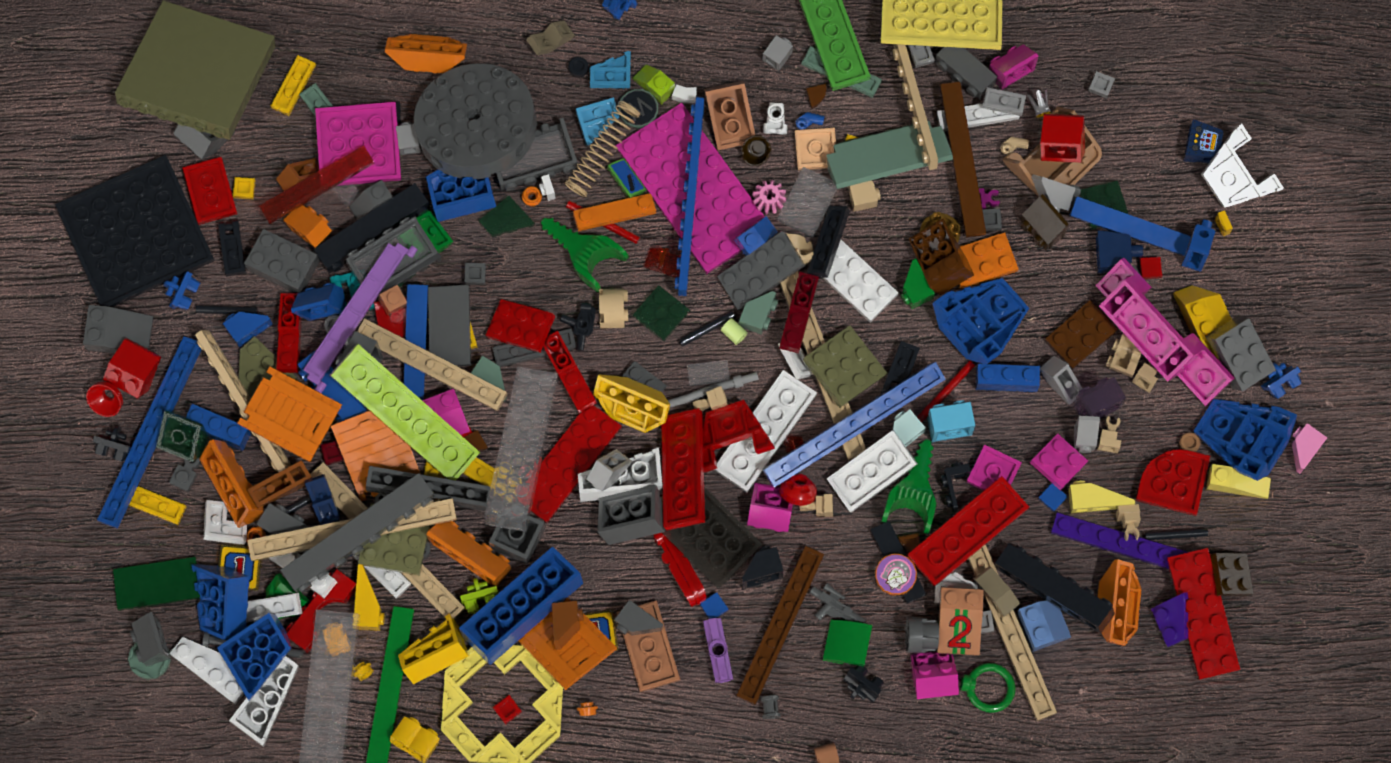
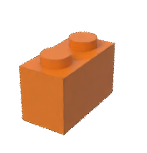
M300 203L283 220L293 233L314 248L332 231L327 225L329 221L322 214L317 215L313 208L310 206L306 208Z

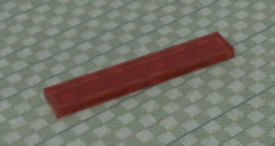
M363 145L259 205V208L268 223L271 224L374 165V160Z

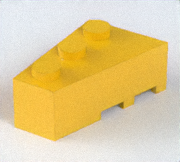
M450 613L445 616L446 620L438 627L433 626L429 629L430 633L422 640L417 639L398 655L402 671L413 684L469 657L464 639L459 630L460 626Z

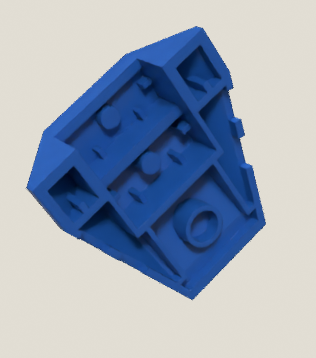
M1003 278L982 283L980 286L972 288L966 287L957 292H947L933 302L938 326L944 335L966 359L986 365L1003 352L1008 341L1029 310L1025 302Z
M1213 399L1194 429V433L1238 473L1258 481L1270 474L1289 443L1297 414L1277 406L1267 408L1259 407V404H1252L1250 406L1234 401Z

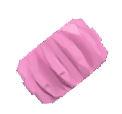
M764 180L762 182L763 187L760 185L756 186L757 191L753 192L752 196L755 198L753 204L758 205L757 210L765 209V214L767 215L769 210H772V213L775 214L776 208L783 209L782 203H786V197H784L786 190L781 189L780 183L774 186V180H771L770 184L767 185V182ZM768 195H772L771 200L767 199Z

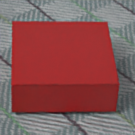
M1161 257L1140 258V272L1143 279L1162 278Z
M510 695L493 707L505 725L522 713Z

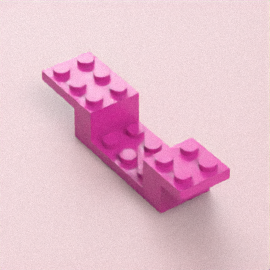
M1122 258L1095 285L1106 297L1099 307L1167 381L1178 376L1206 406L1235 379L1194 333L1183 338L1144 295L1152 287L1125 258Z

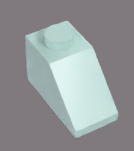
M910 409L906 413L904 411L900 412L894 418L893 430L905 447L925 432V426Z

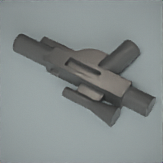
M828 583L823 590L830 592V595L816 587L811 589L810 594L824 603L814 614L819 621L827 614L834 618L841 617L846 621L866 622V619L850 609V606H846L838 601L840 598L844 600L845 596L837 592Z

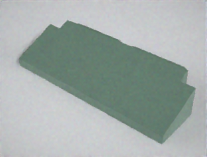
M927 121L937 153L938 163L953 160V155L942 126L932 128L930 121ZM913 124L833 145L834 153L826 155L828 172L836 188L840 189L928 166L927 163L924 164L922 159L923 147L918 145L917 134L919 133L917 128L914 129Z

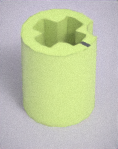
M733 318L729 319L721 328V332L736 345L748 334Z

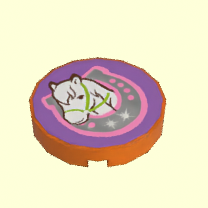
M902 554L885 556L878 563L875 570L878 587L889 595H903L910 591L916 582L917 571L915 565L908 557Z

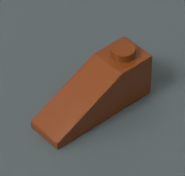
M301 460L247 489L256 507L259 508L305 487V480L312 477Z

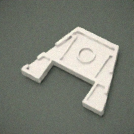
M1238 124L1201 173L1222 207L1232 206L1284 189L1274 173H1271L1256 184L1243 165L1235 150L1252 138L1242 124Z

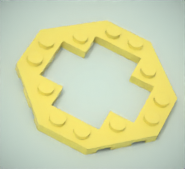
M513 645L494 664L505 675L521 661L547 691L532 706L541 714L545 721L515 748L501 733L484 747L458 718L461 713L473 704L460 687L487 663L471 647L467 651L469 657L451 665L445 670L441 731L469 762L532 763L561 736L563 688L523 646Z

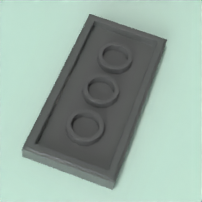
M469 285L428 287L429 352L457 367L471 366Z

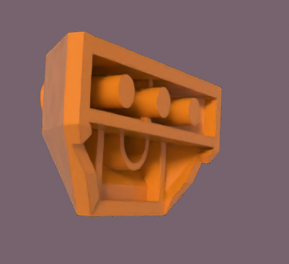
M417 34L400 35L395 38L388 37L385 46V53L404 70L436 74L445 73L464 60L467 50L466 43H461L451 37Z
M1119 559L1113 561L1099 581L1097 597L1110 601L1115 615L1102 631L1103 637L1106 642L1125 646L1128 643L1127 641L1138 630L1141 586L1134 571V564Z

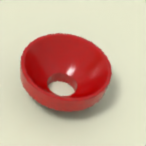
M97 382L87 391V403L98 415L112 417L121 410L123 397L119 389L113 384ZM105 390H110L114 394V398L106 396Z
M799 474L793 475L782 482L779 493L788 503L804 506L814 502L817 488L806 475Z

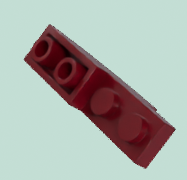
M799 272L779 349L799 354L819 276Z

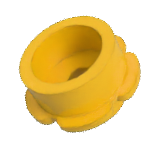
M361 662L354 668V677H358L360 681L367 679L373 673L371 663Z

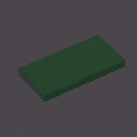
M190 557L113 569L117 610L122 611L200 599L198 591H195L194 583H198L196 571H192V564H197V558Z

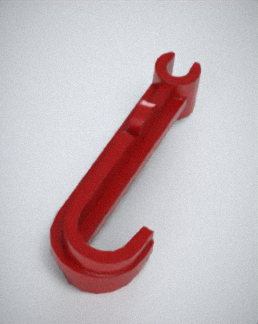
M665 529L663 533L654 534L653 539L657 546H661L664 551L661 556L662 561L665 564H669V570L690 606L700 605L701 602L706 600V593L688 558L684 557L685 549L682 546H675L670 530Z

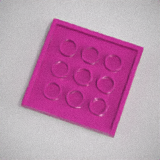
M396 102L315 108L321 187L377 183L381 180L383 182L401 180L400 152L396 126H398Z

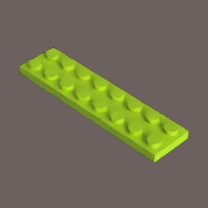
M359 344L353 347L330 374L334 380L446 479L456 481L480 453Z

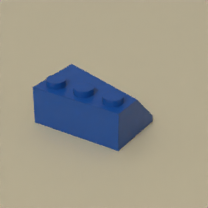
M436 170L426 176L433 209L438 222L496 207L489 177L473 179V177L462 176V178H457L440 170Z
M192 564V571H196L198 582L194 583L195 591H198L200 595V602L197 604L200 630L220 639L229 640L247 627L249 576L223 566Z
M268 613L218 646L217 649L248 701H250L291 650V645L287 632L278 617Z

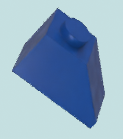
M765 216L733 240L746 256L767 242L778 231L768 217Z
M245 312L233 313L223 323L225 329L239 348L254 336L256 337L273 325L270 318L266 315Z

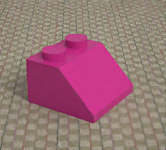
M1024 44L1019 47L1014 46L1003 57H995L990 62L989 70L997 76L996 83L1002 90L1034 71L1038 55Z
M454 389L423 400L426 405L460 435L470 432Z
M755 483L747 525L755 528L772 529L777 532H788L793 504L788 503L781 497L779 493L780 487Z

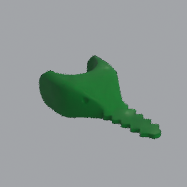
M544 218L541 221L542 229L544 231L548 230V235H553L554 240L558 239L560 245L564 244L563 247L568 250L574 271L580 279L596 292L601 287L592 277L594 267L604 259L616 258L626 261L629 258L627 252L607 236L579 235L578 232L573 233L572 229H566V225L560 226L559 221L554 222L553 218Z
M925 439L918 445L920 449L916 450L918 456L914 457L917 465L909 470V475L890 491L881 521L886 523L888 516L893 511L900 508H908L920 515L924 523V533L929 534L936 509V500L928 481L930 477L928 472L931 471L929 465L932 463L930 458L933 457L931 451L934 450V447L931 445L930 440Z

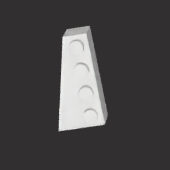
M659 448L652 449L651 452L634 455L633 458H630L632 460L631 465L611 487L604 491L594 488L592 483L586 480L591 470L579 473L580 502L597 501L601 497L655 484L658 487L659 494L663 495Z
M285 656L251 700L248 701L246 698L229 721L264 747L299 666Z

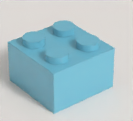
M961 400L949 406L937 404L929 410L927 421L932 442L972 436L975 421L971 402L965 403L964 400Z

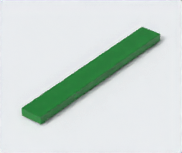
M393 606L366 763H388L390 737L394 732L404 675L398 655L409 646L414 609Z

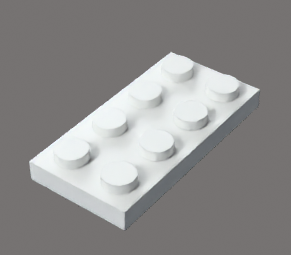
M840 240L829 276L822 279L871 323L898 296V292L848 245Z
M892 430L829 476L827 480L849 512H853L915 467L917 462L896 432Z

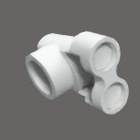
M769 103L767 121L763 124V133L787 134L783 103ZM774 111L780 112V116L777 118L773 117L772 114Z

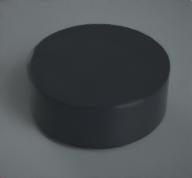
M574 57L568 65L570 74L576 78L584 77L589 70L588 62L583 57Z

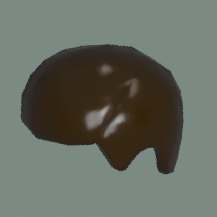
M752 135L747 138L741 147L743 160L750 166H760L766 163L772 153L769 140L762 135Z

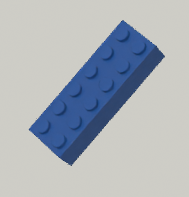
M552 546L459 627L462 638L491 665L552 612V603L563 602L583 584L581 573Z

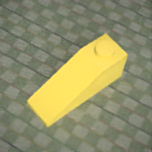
M1212 464L1208 471L1206 489L1268 499L1271 478L1264 477L1256 481L1238 473L1233 467Z
M1075 481L1068 488L1071 513L1117 510L1118 506L1135 505L1134 499L1092 483H1085V481Z

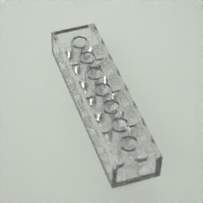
M517 366L485 510V525L527 531L558 386V373Z
M316 609L299 763H344L360 614Z

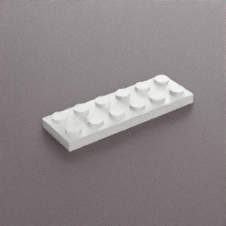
M783 370L753 412L775 446V449L757 454L752 437L729 445L717 462V469H714V471L748 493L762 473V469L767 466L816 397L817 392Z

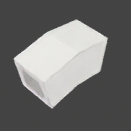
M676 84L672 100L684 104H695L696 87H683Z

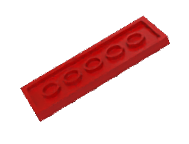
M594 405L582 411L520 489L514 500L547 524L578 485V474L588 471L620 431L622 425Z
M697 408L667 415L666 423L661 425L663 527L666 530L705 523L702 411Z
M1001 476L907 556L930 583L936 587L1027 511L1029 506L1005 478Z
M1208 548L1166 558L1176 596L1188 593V599H1186L1188 642L1198 679L1201 680L1240 670L1222 598L1217 596L1212 561Z

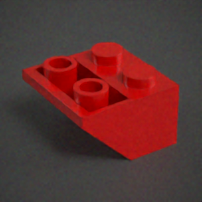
M1044 114L1040 142L1041 161L1082 162L1085 154V121L1083 115Z

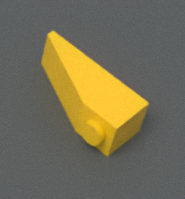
M358 564L353 627L355 630L380 631L381 625L385 623V613H382L363 565Z

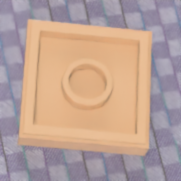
M835 128L795 130L798 170L828 168L826 155L834 153L833 145H836Z

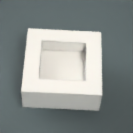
M549 174L542 176V184H539L542 196L546 195L548 201L556 199Z

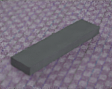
M572 328L558 331L568 350H575L576 344ZM510 344L492 347L496 364L500 367L548 356L544 347L541 353Z

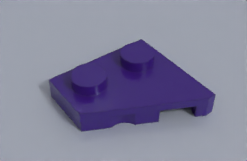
M1187 592L1151 608L1167 647L1188 639Z

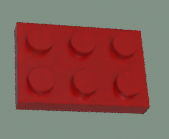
M222 157L183 167L198 225L238 214Z
M501 299L485 336L488 339L541 353L556 316L551 312Z

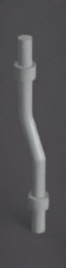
M755 372L744 376L737 375L731 380L668 400L670 403L669 408L707 395V391L720 386L723 390L732 387H743V384L759 380L758 374Z

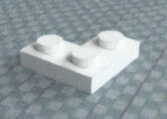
M206 500L203 540L245 545L247 525L238 528L234 521L226 520L227 508L224 502Z

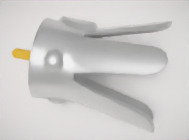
M1047 89L1045 90V97L1040 90L1036 91L1038 105L1030 95H1027L1037 118L1051 113L1048 106Z

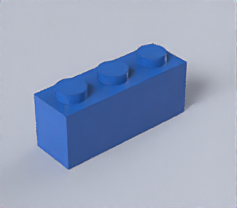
M978 364L976 369V390L1037 392L1040 386V366Z
M194 404L191 405L184 420V424L188 429L214 440L225 441L227 445L240 451L244 450L251 436V431L238 425L237 422Z

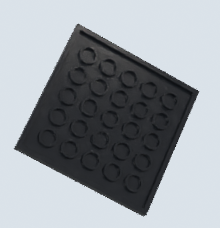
M167 155L55 204L100 306L114 307L163 285L165 281H172L173 276L181 277L186 272H192L215 261Z

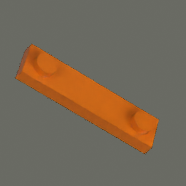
M650 193L573 211L578 232L656 214V208Z

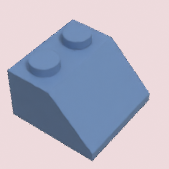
M1046 600L1040 601L1018 610L1017 615L1032 652L1071 638L1061 610Z

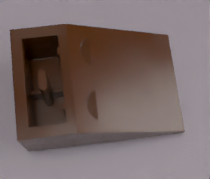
M943 218L909 238L929 287L937 294L942 295L974 276L966 256Z

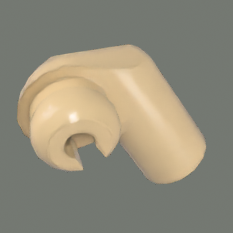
M1010 137L1002 143L1000 147L1001 152L1009 154L1017 148L1028 149L1029 140Z

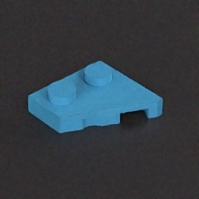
M631 51L624 52L623 56L616 59L612 57L604 63L591 66L590 88H630Z
M614 97L575 109L586 146H589L594 141V138L599 137V131H605L603 125H609L607 119L613 118L611 112H618L615 107ZM613 113L617 119L620 117L619 114Z

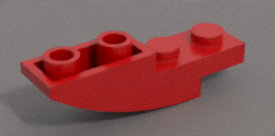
M280 293L276 370L281 373H298L297 364L300 359L301 317L291 311L298 293Z
M556 331L547 336L543 347L578 412L580 413L597 404L559 332Z

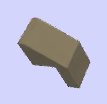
M563 20L551 23L543 33L530 35L527 42L536 55L551 53L573 39L575 35Z
M988 566L974 578L980 590H984L983 594L992 600L1002 616L1005 617L1020 604L1010 587L992 567Z

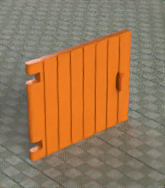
M269 366L266 373L272 376L271 379L262 378L244 410V413L249 415L248 420L240 418L237 424L311 462L342 404Z
M371 411L331 425L361 502L367 500L365 492H368L366 491V481L369 466L414 474L419 473L421 475L411 447ZM371 492V495L373 497H376L379 494L376 492Z
M566 598L563 602H569L571 600L569 598ZM550 612L518 642L564 690H567L617 650V647L583 614L584 621H580V630L561 650H556L553 635V614Z

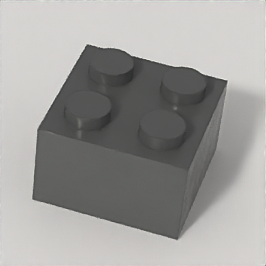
M506 506L489 541V545L493 550L528 565L545 530V523Z

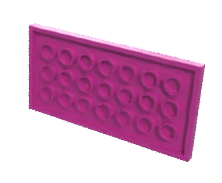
M680 103L623 140L622 143L616 145L618 152L629 164L647 189V192L652 195L654 202L680 238H683L684 231H680L681 219H685V212L682 211L683 199H687V192H684V181L689 179V173H685L686 161H690L691 154H687L688 142H692L693 136L689 135L690 123H694V118L683 103ZM702 131L691 253L705 273L708 274L742 252L733 239L765 216L761 211L757 210V205L753 204L750 195Z

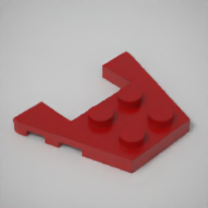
M745 400L706 412L703 427L704 473L717 469L714 450L752 437L757 454L775 449L772 441Z

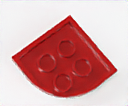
M1171 450L1156 457L1147 465L1141 476L1135 501L1196 516L1210 456L1188 450Z

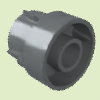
M907 617L905 627L907 653H926V651H936L938 649L939 624L937 620Z

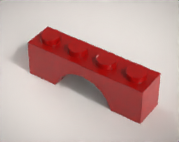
M337 569L334 573L330 572L329 574L337 583L325 599L314 592L311 603L302 608V614H299L300 617L297 621L291 622L286 629L289 640L307 654L320 638L316 629V618L320 610L331 603L346 604L356 592V583Z

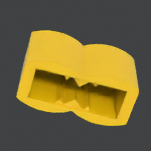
M405 716L390 737V742L393 745L408 752L412 757L423 763H426L440 740L437 732L433 729H425L420 726V722L415 718H407Z

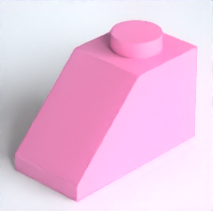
M1308 423L1304 428L1299 426L1293 434L1295 440L1292 442L1296 471L1301 474L1327 439L1326 436Z

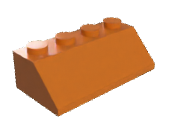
M210 440L199 460L236 526L240 528L258 521L264 513V506L257 508L250 497L247 489L253 487V485L246 479L244 470L237 463L233 450L228 447L225 441Z
M453 521L436 524L426 533L429 543L484 581H487L493 587L497 586L498 588L511 570V566L508 564L510 561L501 554L499 556L493 554V549L485 543L480 545L475 541V536L468 531L465 533L458 529L459 526Z

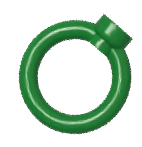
M995 663L981 664L974 668L969 675L963 674L960 684V691L967 693L970 702L979 710L988 713L1000 712L1006 709L1013 701L1016 690L1015 682L1010 672L1003 666ZM984 672H996L1006 681V696L997 704H986L975 694L976 679Z

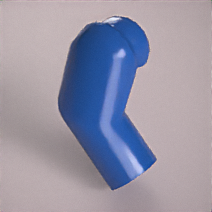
M806 112L796 120V127L803 130L811 124L823 126L825 116Z

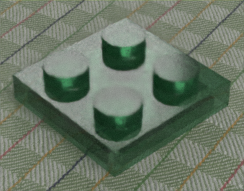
M1118 180L1081 190L1080 198L1128 214ZM1088 223L1090 230L1099 228V226Z
M658 285L633 314V318L665 342L690 313V309Z

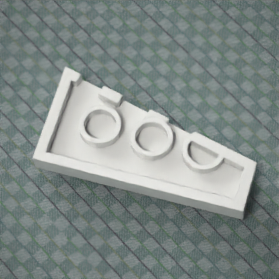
M182 637L169 653L235 705L244 695V692L219 652Z

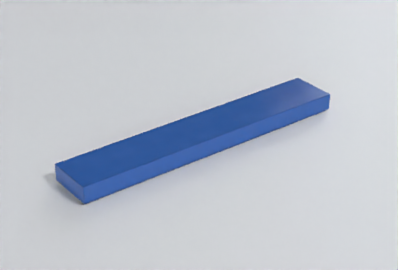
M1080 197L1075 198L1070 217L1116 233L1129 234L1133 239L1185 256L1191 239L1189 235Z
M407 284L405 340L426 350L428 285ZM404 363V385L423 401L425 374Z

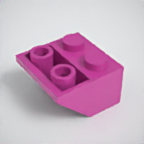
M937 652L910 654L917 699L959 695L958 673L953 654H939Z

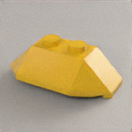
M1193 285L1174 292L1173 295L1190 333H1194L1215 356L1205 336L1232 320L1221 295Z
M598 375L593 394L596 399L598 398L605 412L613 420L643 433L666 423L670 403L662 392L627 377Z

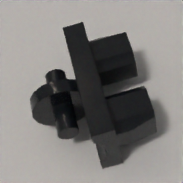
M118 425L115 426L114 430H106L105 434L111 437L99 434L93 438V442L96 443L95 454L107 456L109 447L115 449L113 459L121 462L126 460L133 444L119 440H126L127 434L121 433L122 428Z
M851 667L843 679L849 684L847 688L853 692L850 698L854 700L859 696L862 700L867 698L874 703L882 691L881 687L884 681L876 676L869 681L864 677L868 672L866 667Z

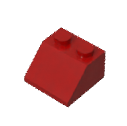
M125 338L108 363L103 380L139 398L149 391L161 356Z

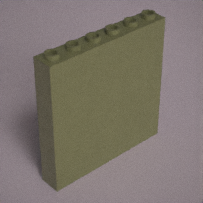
M162 1L115 92L117 104L124 108L138 110L143 114L157 116L162 120L175 122L180 126H188L199 132H206L218 138L230 140L275 49V36Z

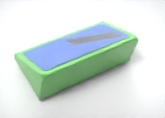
M624 158L607 165L608 171L627 198L639 196L647 191Z

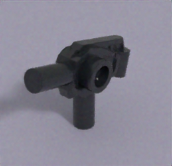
M581 302V309L577 319L565 314L560 319V322L574 327L573 334L578 337L576 351L584 352L585 340L589 335L593 334L596 309L592 306V303Z

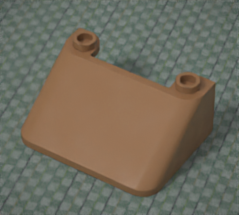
M1059 106L1051 112V114L1077 115L1074 110ZM1085 126V154L1081 163L1041 161V144L1037 145L1024 159L1018 153L1012 152L1007 154L1002 160L1039 197L1032 181L1033 174L1066 185H1075L1099 162L1102 157V150Z

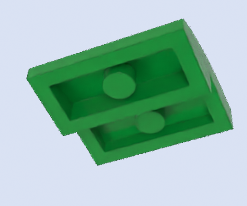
M431 211L416 218L438 253H441L453 243V240ZM415 227L396 237L405 248L409 249L412 245L418 249L412 258L414 262L431 253Z
M831 620L823 661L841 665L848 663L864 667L872 625L852 621Z

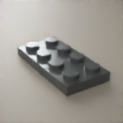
M781 231L717 277L737 310H742L746 302L764 295L803 268L805 263L787 234Z

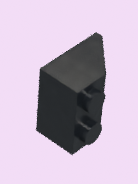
M769 545L760 548L759 552H756L742 577L743 590L783 578L784 570L777 547L772 548Z

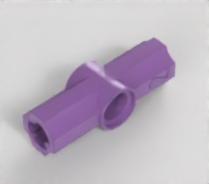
M721 618L703 621L715 683L733 680ZM715 646H721L724 652L721 655H715L712 649Z

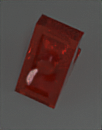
M650 248L644 268L675 278L680 277V270L677 269V257L680 256L669 253L668 248Z

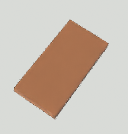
M657 600L639 605L641 609L663 624ZM664 624L663 629L659 632L633 636L629 633L623 634L640 692L680 681Z

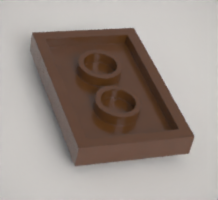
M1088 301L1045 338L1044 341L1073 370L1114 335L1118 329L1091 301Z

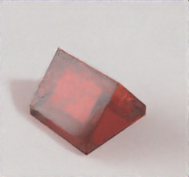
M789 436L784 441L787 453L803 444L801 436Z

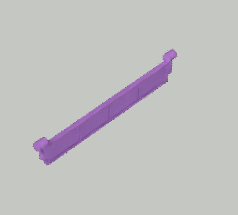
M388 243L303 369L309 374L307 379L317 385L315 388L317 392L322 394L327 385L321 380L345 346L347 338L350 335L352 336L405 255L413 258L418 251L417 248L411 245L407 249L399 243L394 247Z

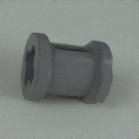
M779 696L760 697L764 709L762 719L780 718L781 713H778L777 703Z

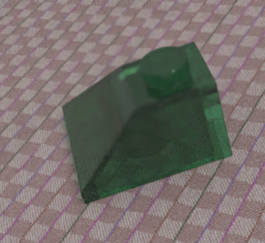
M165 410L156 448L194 462L205 450L208 435L203 424Z

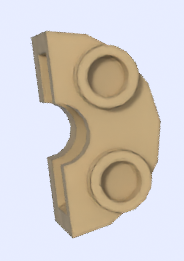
M624 288L599 290L600 329L625 328L624 321H628V309H624V302H628V290H624Z
M1123 333L1120 340L1116 338L1112 348L1115 354L1114 356H1109L1105 367L1133 377L1142 353Z

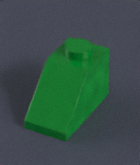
M917 259L912 260L903 287V294H901L906 305L909 304L911 309H914L933 300L935 294L929 287Z

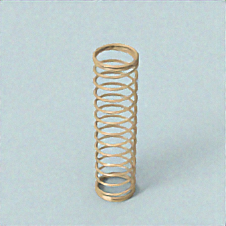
M624 101L618 102V105L615 106L618 112H611L613 118L607 119L609 125H603L605 132H598L601 138H594L596 144H590L592 151H585L587 157L581 158L584 164H577V168L580 171L573 170L572 172L575 177L570 176L566 180L565 185L580 196L587 197L586 195L588 194L583 188L572 182L570 178L583 183L590 189L592 188L574 172L581 173L593 182H596L594 178L583 172L578 165L590 169L599 176L601 175L589 167L583 159L592 161L600 168L605 169L604 166L594 161L587 152L593 153L609 163V160L599 155L591 146H596L607 154L614 156L610 151L603 148L596 139L606 142L616 150L618 149L615 145L606 141L600 133L607 134L617 142L622 143L620 139L611 135L604 126L610 127L626 137V134L615 128L609 120L618 122L627 130H631L630 127L617 120L613 113L619 114L635 124L632 119L623 115L617 108L620 107L628 114L639 118L640 112Z

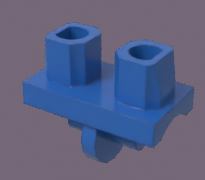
M604 0L602 4L604 9L618 20H620L624 11L627 12L630 7L636 8L638 5L636 0Z
M186 272L179 286L177 285L179 278L173 276L171 282H164L163 285L168 288L165 295L171 297L173 291H175L169 305L170 308L189 309L192 299L184 296V291L186 289L196 293L200 285L199 281L191 277L192 273Z
M1273 362L1276 371L1267 376L1270 380L1262 384L1261 387L1264 391H1269L1275 399L1282 397L1286 393L1282 387L1283 383L1287 382L1289 388L1292 389L1302 383L1298 375L1301 372L1298 366L1286 368L1284 363L1278 366Z

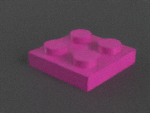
M1057 434L1031 460L1030 464L1061 491L1087 464L1088 460Z
M984 445L966 483L984 491L1003 476L1011 485L1022 462Z

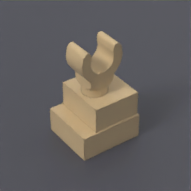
M1150 362L1148 364L1144 363L1132 383L1150 393L1158 380L1155 377L1157 369Z
M721 386L707 391L708 399L693 402L694 409L699 408L701 411L710 406L712 410L729 405Z
M1108 416L1105 421L1107 430L1102 429L1097 450L1118 454L1121 440H1117L1118 432L1115 431L1119 427L1120 418L1117 419L1115 425H1112L1109 422L1110 416Z
M824 494V496H816V502L799 506L800 511L816 510V516L833 517V495Z
M1139 504L1118 506L1116 519L1117 522L1122 521L1123 528H1126L1124 539L1128 541L1129 534L1132 533L1135 535V539L1138 540L1139 530L1135 527H1139L1141 520Z

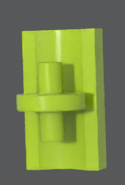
M474 578V585L467 586V591L472 593L460 596L463 606L465 605L468 613L474 614L479 611L478 601L485 600L487 604L499 594L497 586L487 588V581L478 583V579Z

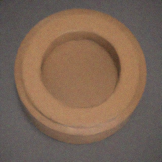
M1185 433L1179 440V447L1181 450L1196 452L1200 447V439L1194 433Z

